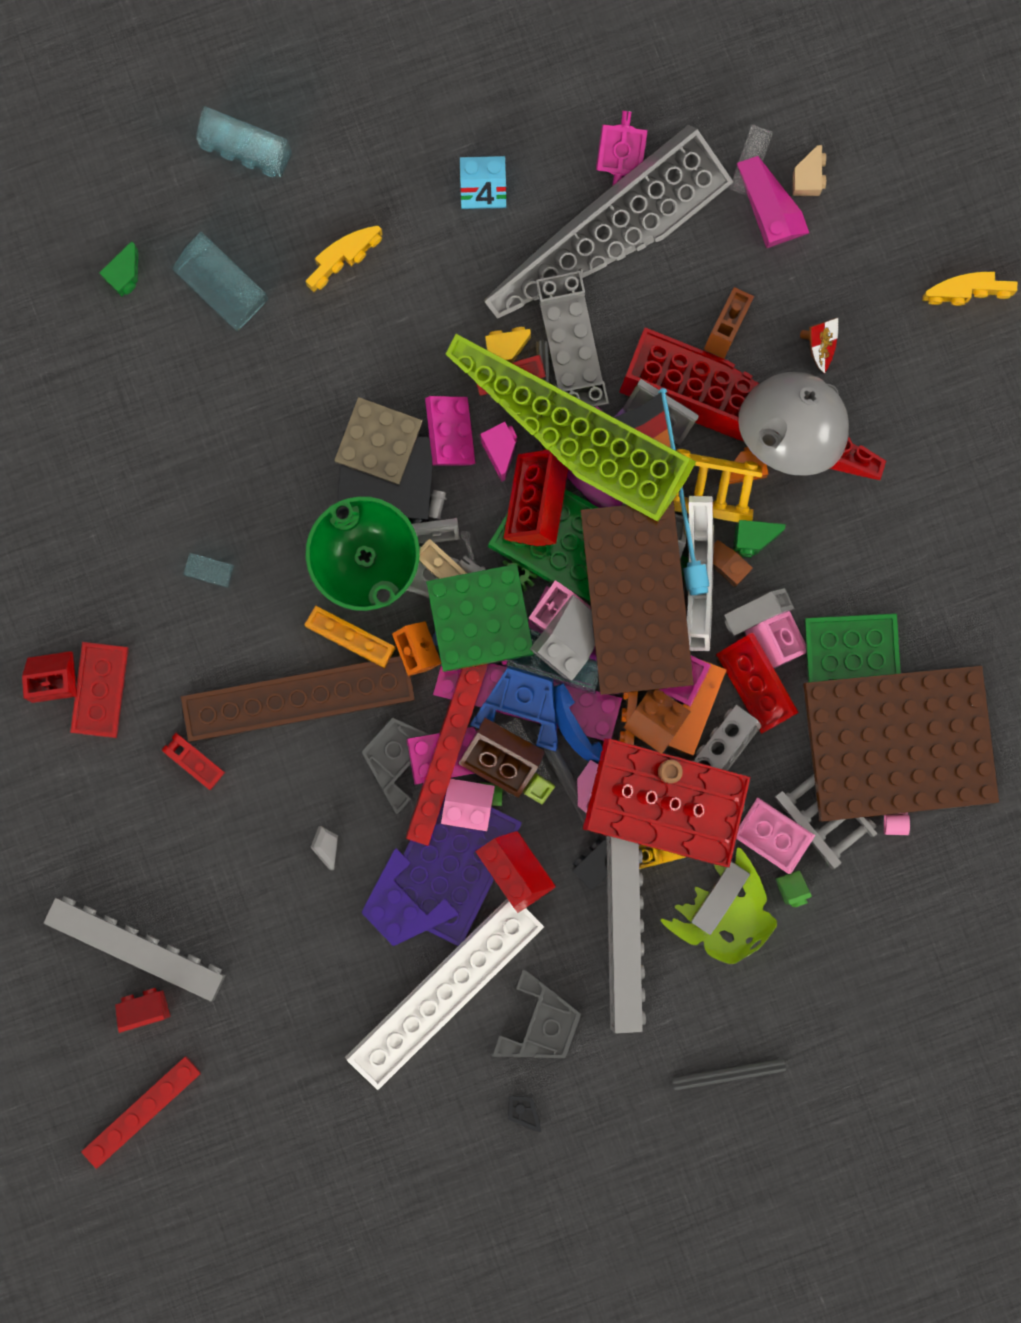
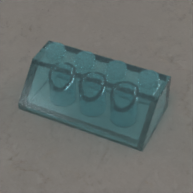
M203 106L196 139L202 149L208 152L213 150L220 152V155L228 160H233L234 158L242 161L241 164L248 168L254 169V167L262 169V172L270 177H275V175L282 177L292 154L287 139Z
M202 232L185 247L173 267V271L236 331L269 300L266 293Z

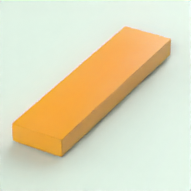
M318 606L314 607L304 624L306 628L385 668L396 649L395 646Z

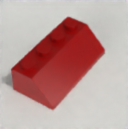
M549 450L518 454L503 538L507 541L533 546L552 545L557 542L568 468Z

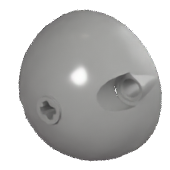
M785 372L773 375L757 384L750 391L739 411V428L747 447L760 461L775 470L792 475L807 476L818 474L834 466L844 453L849 437V420L846 407L839 396L837 388L831 384H826L817 376L803 372Z

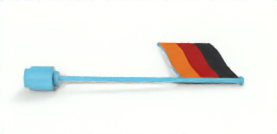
M661 388L657 396L642 406L614 417L676 450L665 394L667 390L665 388ZM681 488L679 497L691 562L687 563V567L683 568L687 591L690 592V596L708 593L710 585L706 564L701 565V561L695 560L683 488Z

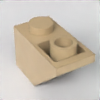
M817 145L795 167L792 174L793 196H820L822 189L826 188V175H822V167L826 165V153H822V145Z

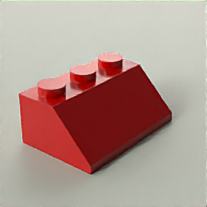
M518 831L494 838L475 851L517 913L556 888Z

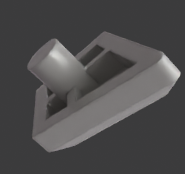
M318 826L311 849L329 870H334L338 835L322 826Z

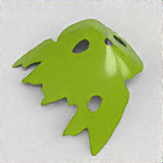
M737 848L735 864L750 873V876L743 885L746 895L744 897L736 896L711 935L691 922L709 893L699 887H695L697 897L694 899L695 905H675V908L691 924L683 923L673 918L672 922L665 919L660 920L671 932L691 945H698L703 941L708 955L727 964H736L757 951L777 927V920L769 912L763 910L767 901V895L754 866L741 848ZM714 865L721 876L726 867ZM725 930L733 934L734 940L728 943L719 932ZM752 937L753 940L747 944V938ZM761 940L760 944L757 947L750 950L753 944Z

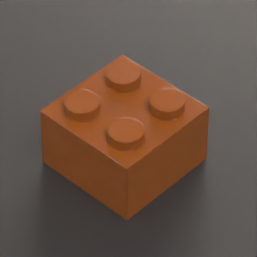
M659 689L649 690L623 728L662 754L691 711L667 696L663 691Z

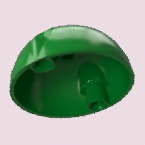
M373 497L347 498L330 506L312 526L306 544L307 569L317 589L333 603L352 610L367 611L390 606L413 582L420 559L418 537L409 519L392 504ZM341 507L349 509V515L345 519H340L337 516V511ZM365 551L368 554H372V557H369L370 561L367 563L364 560H360V557H363L362 553ZM381 590H388L390 592L388 601L380 602L378 600V593Z

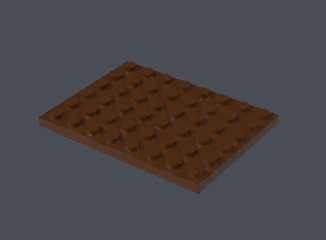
M982 666L803 684L820 822L999 803Z

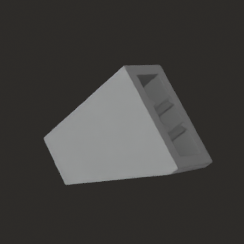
M785 588L771 591L725 614V624L727 629L731 633L733 632L735 636L744 633V631L765 620L791 611L794 607Z

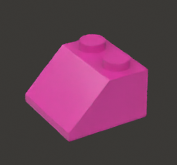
M503 422L480 434L481 443L501 482L506 480L515 453V443L517 442V435L513 427H507L506 423Z

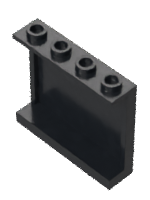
M417 437L400 485L341 465L338 502L353 497H373L384 500L398 508L409 519L411 524L429 522L433 469L430 438ZM341 507L337 511L338 516H342V519L347 518L349 509Z

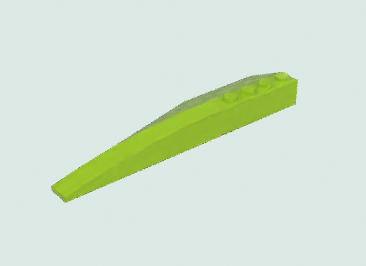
M455 334L446 352V355L467 373L531 435L540 441L577 478L656 521H659L678 494L696 463L693 459L458 334Z

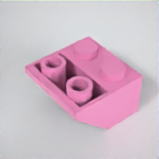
M555 580L529 616L532 624L544 631L572 595L589 609H591V606Z

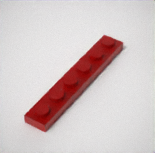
M185 1056L83 1149L81 1153L96 1169L99 1168L191 1084L201 1072Z

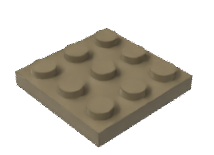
M358 397L334 461L379 479L400 485L423 420Z

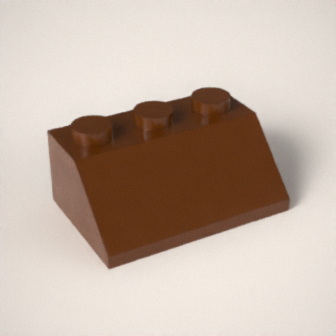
M484 718L458 764L519 798L539 767L545 751Z

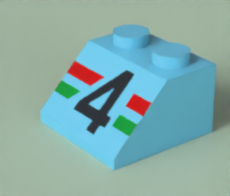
M505 156L460 157L461 209L506 208Z

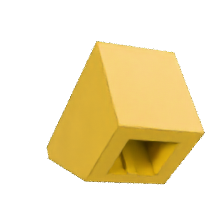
M516 327L511 329L512 332L503 333V331L498 330L492 331L488 336H485L488 351L513 363L530 340L531 331L530 329L525 330V327Z

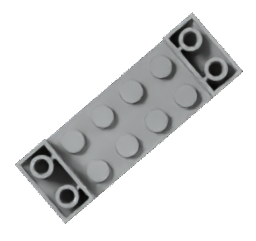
M581 271L537 279L539 303L557 387L593 407L609 404L587 310Z

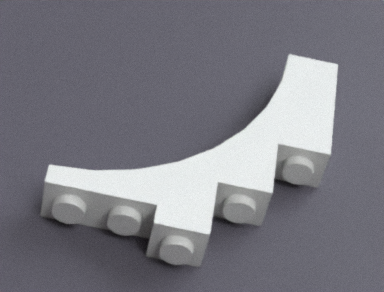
M689 496V527L695 560L701 561V565L706 564L710 585L708 593L690 596L688 591L687 627L690 651H710L714 553L712 496Z

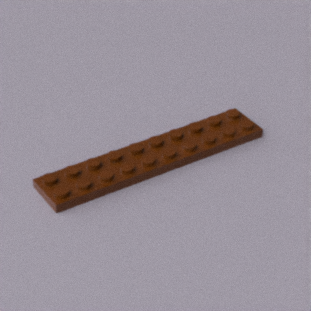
M401 656L390 658L385 668L371 661L181 696L188 742L415 701L411 676L407 675Z

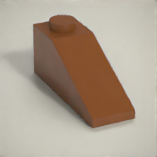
M735 287L733 288L704 350L723 359L725 358L754 296Z

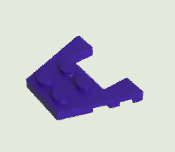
M397 848L393 851L361 912L392 946L459 914L444 898L426 915L400 888L394 879L411 863Z

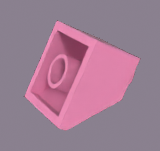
M790 611L765 620L744 631L746 636L754 633L773 668L779 667L807 653L806 643Z
M450 779L441 824L487 832L495 786Z

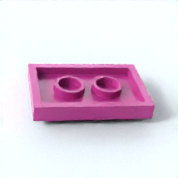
M429 396L425 398L432 464L440 466H471L475 464L468 397Z
M470 727L466 730L451 778L474 774L458 763L476 732L475 727ZM440 733L406 739L414 784L424 782Z

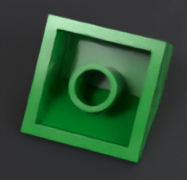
M739 520L735 526L733 550L742 558H752V555H757L780 536L785 530L786 524Z

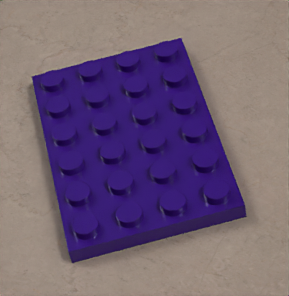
M444 797L429 845L426 846L410 840L403 855L411 864L394 881L426 915L445 898L459 914L427 931L459 946L465 940L494 881V878L475 851L494 838L518 831L522 822L491 807L487 832L443 825L441 820L445 802Z

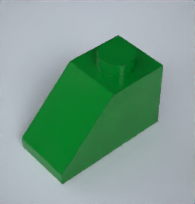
M132 241L99 272L102 278L121 297L124 294L128 295L131 293L138 282V249Z

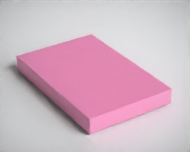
M757 798L741 822L736 839L786 873L791 874L815 835L760 798Z

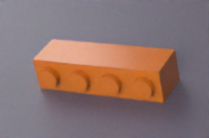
M708 663L711 667L691 707L683 704L691 712L667 746L689 756H693L726 672V669Z

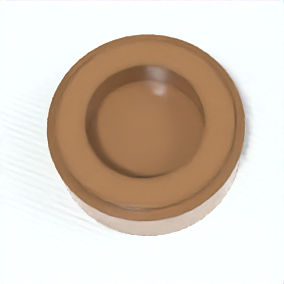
M666 760L658 768L659 778L668 784L676 783L683 774L682 766L675 760Z

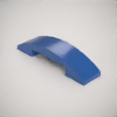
M564 683L555 685L556 723L570 746L583 759L588 762L592 760L599 764L603 750L600 742L590 743L569 708L575 701Z

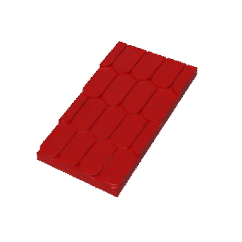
M605 738L583 830L730 868L751 777ZM675 760L680 763L683 770L681 779L671 784L663 782L658 776V768L662 762Z

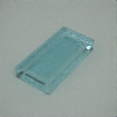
M189 553L183 575L228 588L234 565Z

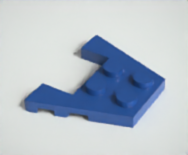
M508 666L472 720L470 726L479 728L484 718L494 722L497 710L541 723L536 746L556 752L558 749L553 679Z

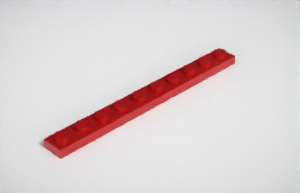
M488 664L460 670L405 839L426 846L429 845Z

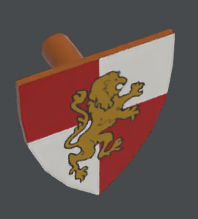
M837 317L811 326L809 331L802 330L800 333L801 339L810 340L811 357H813L817 368L823 374L826 373L836 349L838 339Z

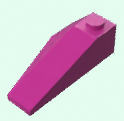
M759 156L738 162L737 167L766 248L809 234L802 211Z

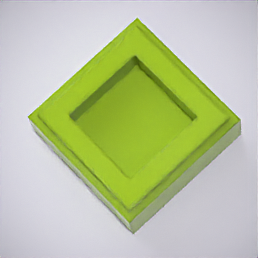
M535 773L523 790V793L543 805L555 788V785Z

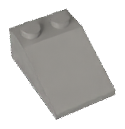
M572 595L530 648L534 654L558 674L571 681L585 665L595 647L591 609Z

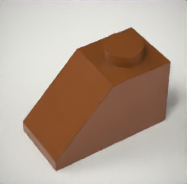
M719 540L714 543L713 568L733 587H736L751 572L753 567L737 552Z

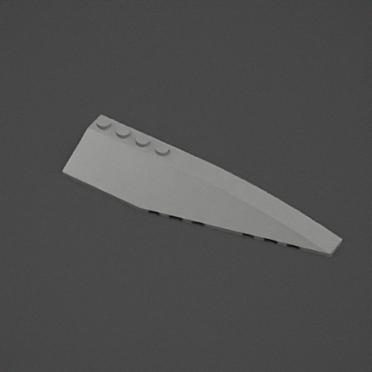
M687 125L566 224L483 301L498 319L523 307L524 304L532 300L536 301L539 299L537 279L581 271L583 278L606 267L611 262L625 258L626 255L636 250L640 251L653 242L661 241L730 186L733 180L698 129Z

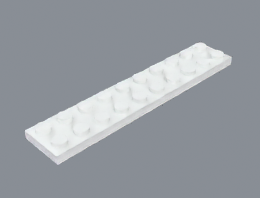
M506 899L345 1056L346 1060L377 1090L381 1088L544 926L526 908L517 913L509 900Z

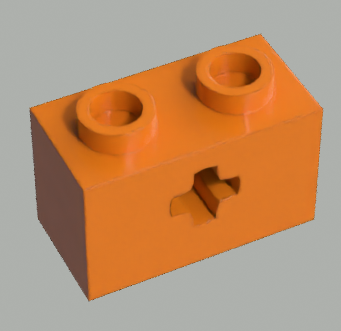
M426 621L404 626L392 633L408 676L427 672L441 664Z

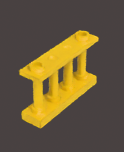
M677 449L679 453L696 461L694 466H699L694 496H703L708 468L722 470L717 498L713 501V518L733 522L753 520V509H749L748 502L753 477H762V466H758V463L753 461L741 463L690 454L688 450ZM731 472L745 474L739 504L736 506L727 505L725 502ZM678 492L673 499L674 510L682 512ZM684 497L686 510L689 514V498Z

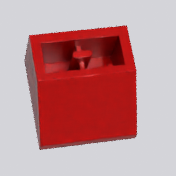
M69 651L27 658L22 674L24 699L36 703L77 697L73 652Z

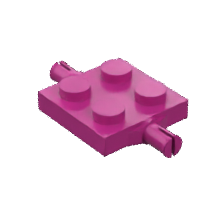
M622 111L621 124L614 126L602 124L596 170L613 174V185L644 160L648 130L636 129L630 126L632 113L630 111Z

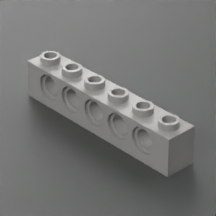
M736 705L733 709L731 708L727 711L720 727L714 728L711 732L710 740L707 744L702 745L697 750V757L693 762L704 765L710 764L711 767L728 771L762 725L756 718ZM732 728H738L739 731L736 736H728ZM717 747H725L724 752L722 754H714V751Z

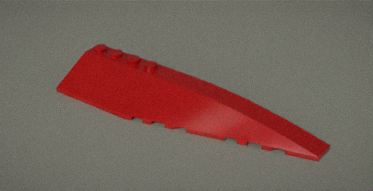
M644 327L619 393L630 397L640 379L658 390L665 388L667 396L699 415L695 423L744 442L738 422L739 411L747 395L759 383L752 379L753 376L746 371L742 373L735 369V364L726 359ZM848 437L844 453L837 463L829 469L880 480L886 460L862 445L858 447L850 440L851 438Z

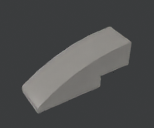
M731 861L730 868L726 867L693 916L691 922L711 935L745 884L750 873Z

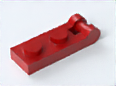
M175 733L171 737L173 740L168 746L165 745L162 751L206 788L212 790L225 772L182 736ZM181 745L184 750L178 755L175 751Z

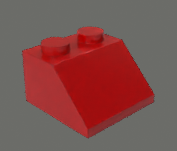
M153 988L142 991L144 996L135 998L134 994L120 998L121 1003L115 1004L119 1033L171 1017L164 991L157 992V989Z

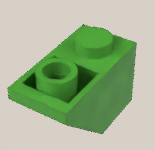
M800 870L775 878L786 905L798 907L807 904V899L812 897Z

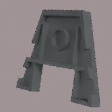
M391 718L361 750V753L394 812L398 814L411 800L408 795L394 784L411 764L406 739L431 734Z
M523 969L516 989L538 997L523 1043L499 1035L492 1056L566 1058L581 1013Z

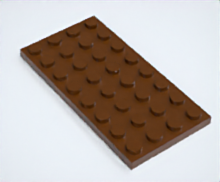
M674 501L671 502L659 521L628 505L581 510L600 695L693 686Z

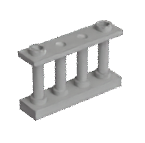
M813 774L791 793L787 792L785 794L781 791L773 798L790 819L815 835L811 844L831 869H835L841 864L839 860L840 854L865 833H868L870 837L877 835V832L874 830L876 825L869 817L855 818L860 823V826L835 847L831 846L829 848L824 842L825 836L846 819L829 821L820 829L816 828L814 830L809 822L812 821L810 818L818 813L817 801L807 810H802L801 812L794 805L799 797L815 785Z

